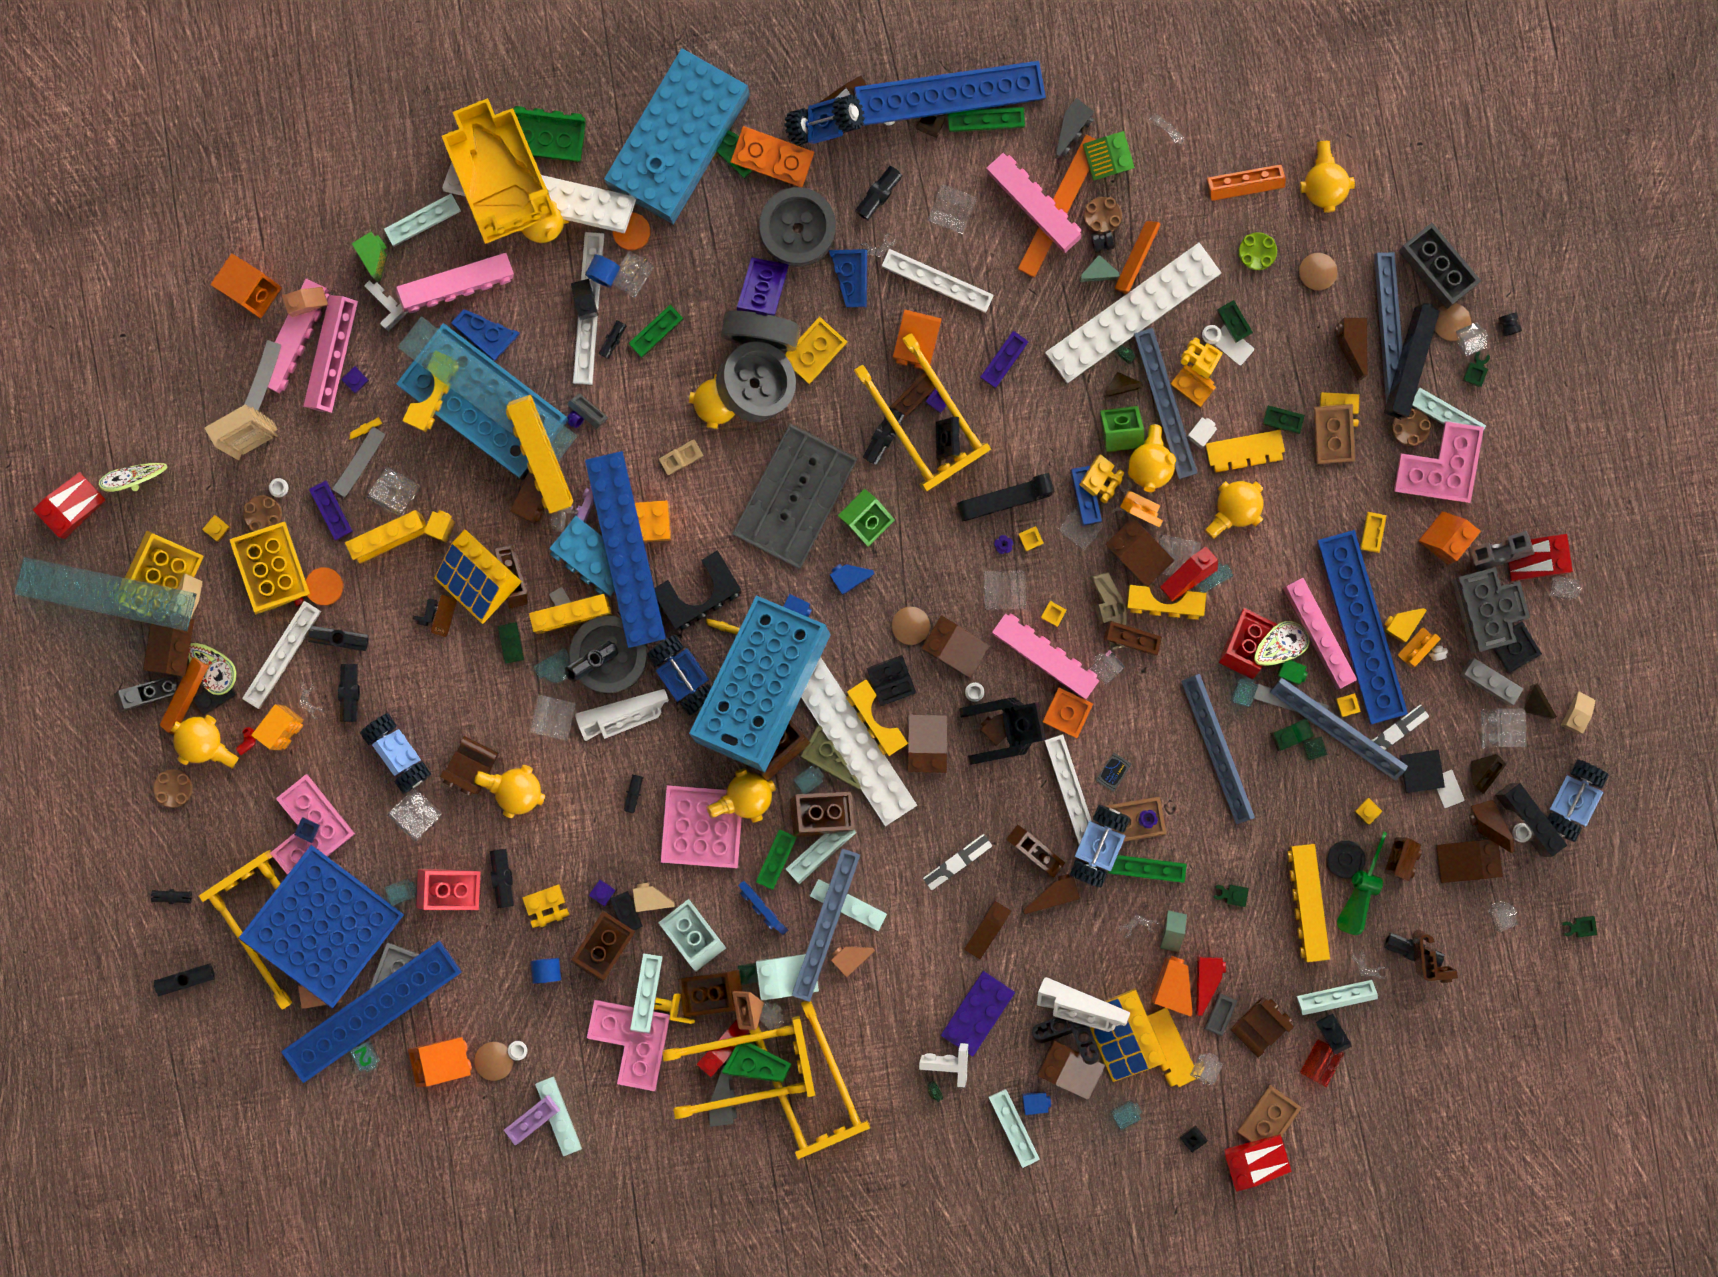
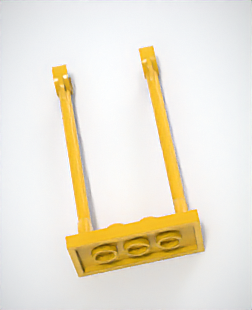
M911 333L902 338L909 351L915 355L953 417H959V426L966 435L969 444L973 448L967 453L961 452L959 456L953 458L954 462L942 464L937 468L938 472L932 475L871 381L872 378L864 365L859 366L854 371L860 381L865 384L924 478V481L919 484L921 489L928 491L990 451L991 448L988 443H980L976 435L971 431L922 354L917 340Z
M270 850L264 852L199 895L202 902L210 900L216 910L221 913L237 939L243 932L227 910L226 904L219 892L224 889L226 892L239 884L237 880L240 878L242 881L255 874L254 869L257 867L276 890L280 882L268 862L273 857L270 854ZM238 939L274 992L273 996L282 1010L292 1003L288 994L283 989H280L256 951Z
M811 1000L810 1002H801V1005L812 1025L853 1126L847 1129L845 1126L835 1129L833 1135L828 1137L826 1133L817 1137L815 1143L807 1145L787 1096H778L799 1147L795 1151L798 1159L870 1129L868 1120L861 1122L817 1020V1014ZM759 1025L756 1030H749L750 1034L761 1032ZM763 1040L754 1041L757 1047L767 1051ZM772 1081L775 1089L782 1088L781 1082Z
M800 1016L792 1017L793 1025L685 1048L678 1047L662 1050L663 1060L670 1061L685 1055L795 1034L796 1041H793L795 1055L799 1054L800 1060H797L799 1074L803 1073L805 1081L787 1087L714 1102L675 1107L673 1109L675 1119L689 1117L694 1113L787 1094L807 1092L808 1097L815 1096Z

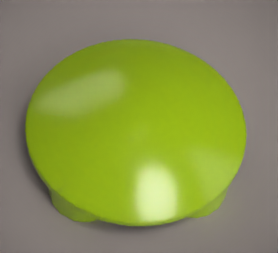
M1260 232L1247 235L1239 247V257L1242 263L1252 270L1268 268L1273 264L1277 256V246L1274 239Z

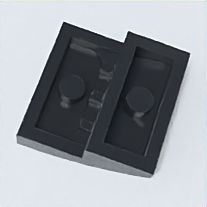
M903 655L866 668L880 706L916 694Z

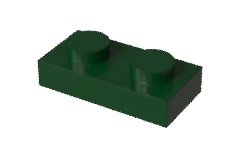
M1234 300L1217 309L1219 316L1235 343L1253 333Z
M1268 405L1262 425L1300 434L1305 415Z
M517 622L498 626L505 664L525 660Z

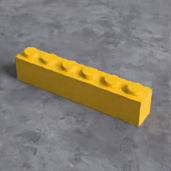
M528 395L510 401L506 406L507 409H505L506 415L509 420L512 419L514 435L516 438L519 437L521 452L524 456H527L529 461L527 466L530 473H533L536 480H534L536 489L542 493L544 508H548L549 513L571 507L573 498L532 396Z
M1315 844L1290 846V851H1287V859L1292 865V870H1289L1290 880L1291 882L1294 881L1295 889H1292V897L1297 903V908L1294 909L1295 918L1299 920L1300 925L1297 928L1298 939L1302 941V947L1299 948L1300 956L1304 958L1305 962L1330 960Z

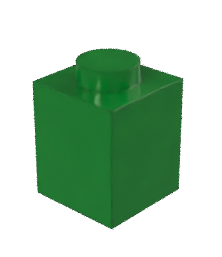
M1291 660L1281 663L1276 677L1283 678L1295 685H1300L1301 682L1304 683L1308 672L1305 670L1307 666Z

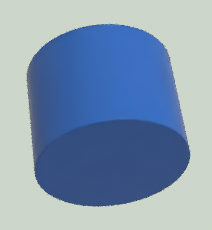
M595 254L585 275L594 282L611 288L620 270V266L608 258Z
M559 958L530 961L533 984L561 980Z

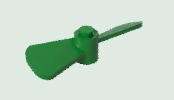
M1383 831L1368 873L1360 870L1352 877L1355 889L1337 919L1338 928L1348 934L1356 936L1364 931L1371 895L1377 896L1382 890L1383 879L1373 875L1372 872L1387 832Z

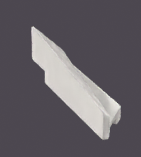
M665 689L579 712L575 714L585 741L600 733L603 734L605 739L658 718L663 704L668 702L669 699Z
M1047 977L1044 978L1038 991L1037 1005L1054 1008L1053 1016L1110 1032L1118 1025L1125 1026L1130 1017V1012Z

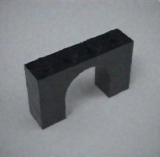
M718 550L701 560L714 583L713 593L705 603L700 605L684 603L678 597L669 580L655 587L657 600L676 630L680 628L683 631L691 626L689 622L697 619V621L707 616L706 612L713 609L716 611L724 606V601L728 599L733 601L740 596L739 592L742 590Z
M1510 783L1495 794L1506 810L1515 812L1527 825L1534 836L1530 842L1541 856L1553 857L1567 846L1521 783Z

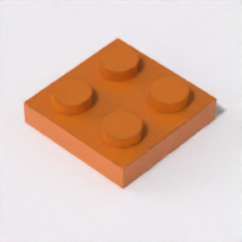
M1058 687L1043 719V723L1077 739L1093 703Z

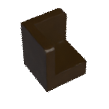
M942 115L937 117H921L916 130L938 138L945 122V117Z

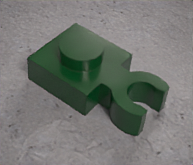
M1478 351L1474 355L1475 364L1472 362L1468 364L1462 381L1482 387L1488 371L1483 366L1489 361L1490 355H1486L1485 360H1480V351Z
M1215 885V888L1221 889L1222 894L1220 896L1213 895L1214 899L1221 900L1227 898L1226 904L1246 907L1249 888L1229 885L1228 890H1226L1221 885Z
M1595 916L1574 918L1575 924L1567 921L1561 923L1562 926H1569V931L1562 933L1563 936H1571L1574 932H1576V937L1597 935Z

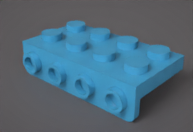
M575 516L549 548L552 551L550 555L557 561L562 559L566 562L565 567L571 572L575 573L577 571L582 575L580 579L586 584H594L597 587L595 590L600 595L604 594L610 597L615 589L603 537Z

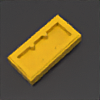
M1372 512L1366 513L1360 550L1380 553L1387 515Z

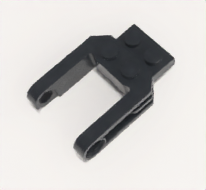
M1013 697L959 708L961 718L1003 710L1002 716L1007 742L1009 743L1008 748L968 755L969 764L1024 755L1032 743L1045 741L1046 737L1039 702L1024 705Z

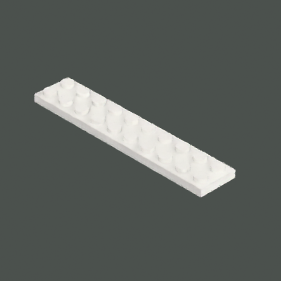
M451 162L442 187L443 191L465 196ZM541 175L550 198L557 203V208L561 212L563 219L625 233L636 202L634 197Z
M1197 243L1045 352V355L1068 384L1134 337L1135 333L1141 332L1218 277L1221 271L1202 245Z
M820 657L801 698L817 723L823 728L822 730L827 738L834 744V748L839 751L847 763L846 767L851 775H855L861 785L860 789L883 824L887 826L916 807L917 804L886 756L878 748L875 739H872L867 731V727L861 722L856 714V710L850 705L843 690Z

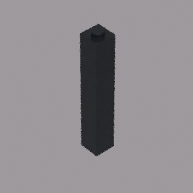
M1423 303L1414 308L1384 413L1399 420L1410 415L1440 311L1431 304Z

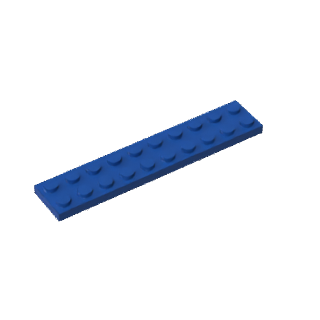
M1039 61L854 88L856 99L860 100L859 105L862 104L863 108L861 109L865 113L862 115L865 117L863 126L1038 101L1046 98Z
M623 451L586 459L585 463L628 648L665 640V631Z
M1355 530L1317 540L1370 725L1407 715L1408 712Z
M439 940L286 1047L281 1053L304 1083L452 980L462 971Z

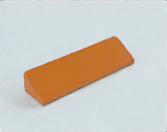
M1282 165L1207 178L1212 201L1284 188L1286 183Z
M1145 222L1115 285V290L1124 294L1129 293L1161 225L1159 222Z
M192 657L185 676H183L160 723V726L169 734H174L170 730L176 721L179 723L183 721L209 665L195 657Z

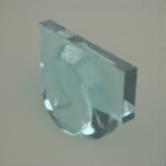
M1218 562V570L1197 584L1202 593H1205L1234 575L1227 564L1222 566Z
M563 648L534 666V669L540 679L545 677L553 683L562 682L567 678L564 668L569 666L570 656L566 649Z

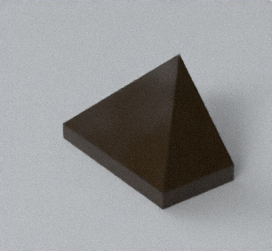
M1117 372L1105 391L1104 398L1142 389L1143 383Z
M1539 684L1531 685L1523 712L1547 719L1556 718L1557 716Z
M1494 754L1471 761L1473 785L1482 794L1487 791L1506 766L1503 759L1499 755Z

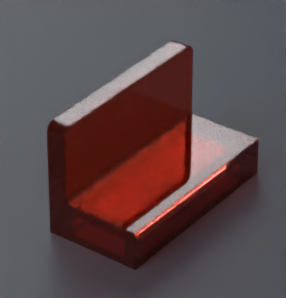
M1318 1039L1300 1073L1327 1087L1345 1053L1340 1052L1334 1055L1329 1045Z

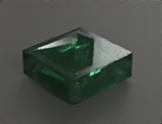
M1120 345L1115 352L1128 364H1131L1136 357L1130 348H1125L1123 345Z
M1322 736L1302 742L1308 760L1328 755Z
M756 963L737 966L741 985L758 982Z
M934 1080L929 1082L928 1093L930 1097L937 1102L943 1100L944 1097L937 1083Z

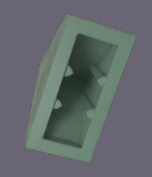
M1098 255L1083 272L1080 282L1118 280L1120 275L1115 268Z
M1167 911L1160 948L1175 952L1180 951L1185 936L1187 914Z

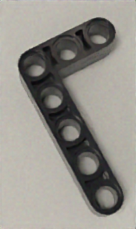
M1045 473L1033 477L1031 481L960 501L957 503L963 522L1050 497L1055 491L1050 474Z

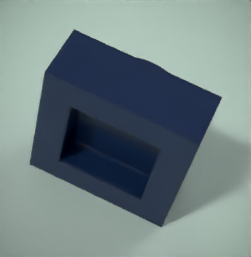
M302 817L294 835L313 843L321 825Z

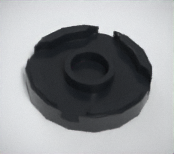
M1339 841L1329 849L1327 865L1335 876L1352 878L1355 873L1363 870L1365 854L1357 843Z

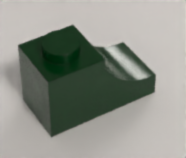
M1307 718L1270 733L1278 751L1314 736Z

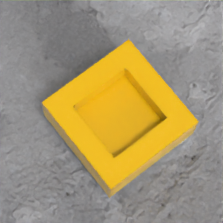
M214 515L202 530L219 542L231 527Z
M1036 526L1018 534L1026 552L1044 544Z
M1049 601L1041 618L1058 627L1067 610Z
M1355 693L1336 699L1341 717L1361 712Z
M1367 798L1354 812L1367 825H1370L1381 814L1382 810L1370 798Z

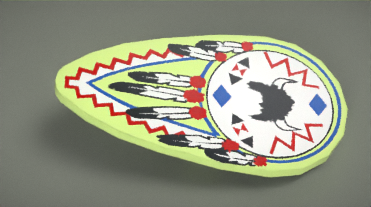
M148 463L117 469L104 475L99 480V486L101 490L108 492L119 491L129 487L133 491H138L139 483L159 475L167 469V465L165 463Z
M1292 621L1279 623L1259 644L1255 652L1254 661L1258 665L1267 666L1296 658L1308 649L1310 640L1307 631L1300 624Z
M191 643L188 656L189 662L192 657H195L209 665L201 682L202 685L215 695L228 693L236 681V669L232 661L207 645Z

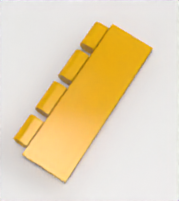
M1281 430L1205 444L1209 464L1214 466L1215 473L1229 470L1228 463L1231 464L1232 470L1247 467L1246 459H1249L1250 466L1266 463L1265 456H1268L1269 462L1283 460L1282 453L1285 452Z
M1163 1008L1148 1015L1167 1060L1160 1067L1162 1071L1170 1068V1072L1164 1074L1169 1086L1177 1085L1181 1087L1200 1078L1168 1009Z

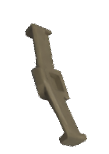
M1109 572L1089 577L1103 602L1095 605L1100 624L1114 621L1127 626L1126 605ZM1109 642L1108 651H1113L1119 648H1123L1125 646Z

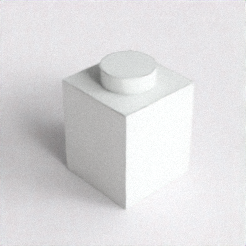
M1202 417L1188 434L1187 439L1202 449L1217 430L1214 427L1216 424L1209 418L1204 419Z

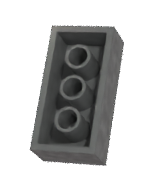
M1433 223L1425 227L1398 251L1446 309L1450 308L1481 282L1479 277Z

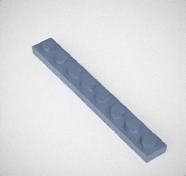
M1395 252L1374 254L1386 403L1402 352Z
M1150 328L1135 333L1170 452L1176 458L1175 468L1178 478L1183 479L1198 474L1154 329Z
M1200 674L1182 680L1181 682L1235 823L1239 824L1255 818Z
M1281 678L1271 689V694L1395 781L1406 771L1408 767L1406 764L1285 679Z
M843 848L841 850L792 993L794 997L808 1002L811 1000L860 854Z

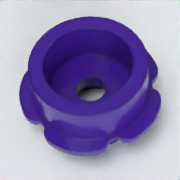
M572 411L567 417L568 425L574 428H578L584 421V418L575 411Z
M1006 535L999 536V539H996L994 542V546L997 548L996 551L1000 554L1011 552L1013 546L1012 539Z
M1144 810L1140 813L1139 823L1141 826L1150 829L1153 825L1157 824L1158 818L1153 810Z

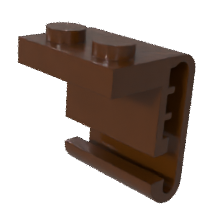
M463 736L458 750L455 751L447 769L442 771L440 777L444 779L443 783L451 787L457 785L461 787V792L469 796L472 793L479 794L482 786L474 784L476 773L481 771L489 774L499 753Z
M1422 930L1414 931L1413 947L1416 973L1426 981L1440 980L1441 983L1452 982V979H1457V970L1451 966L1437 967L1436 951L1428 946L1423 947V940L1433 943L1435 942L1434 938Z
M1263 997L1230 1029L1257 1058L1265 1053L1264 1050L1269 1045L1271 1046L1285 1031L1290 1032L1294 1028L1291 1024L1293 1020L1285 1012L1281 1014L1277 1010L1279 1006L1272 999L1268 1001Z

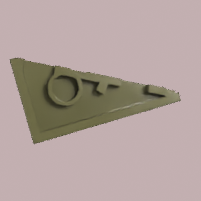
M818 725L809 741L810 744L805 748L800 758L859 790L861 785L855 775H851L846 767L847 763L839 751L834 748L832 741L827 738L822 730L823 728Z

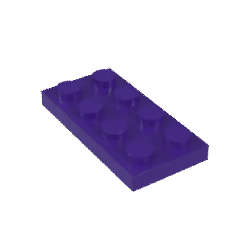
M751 257L738 301L737 311L755 312L757 315L775 316L789 265Z
M982 971L941 1033V1036L957 1047H960L961 1043L968 1044V1054L973 1057L1015 994V991L985 971Z

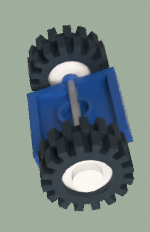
M848 95L810 105L808 109L802 108L791 111L785 117L787 123H784V126L787 127L785 131L789 133L787 137L789 139L792 138L791 142L795 143V145L815 144L841 137L843 132L857 130L863 126V121L865 120V117L862 116L865 114L861 109L863 106L862 104L859 105L860 100L856 99V96Z
M673 635L651 649L647 655L655 667L668 661L658 668L656 672L677 702L691 694L680 703L690 716L702 708L711 686L707 684L697 691V688L709 681V678L688 648L674 657L684 647L677 636Z

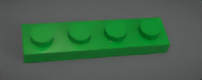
M1024 107L948 113L949 132L1025 128Z
M1117 855L1114 865L1108 873L1185 883L1187 864Z

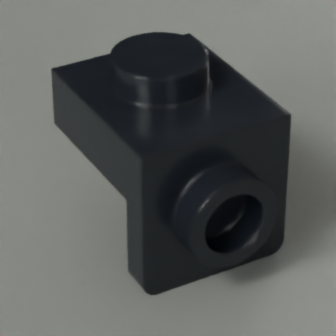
M428 599L425 616L413 615L412 619L416 620L418 625L423 626L433 623L438 601Z

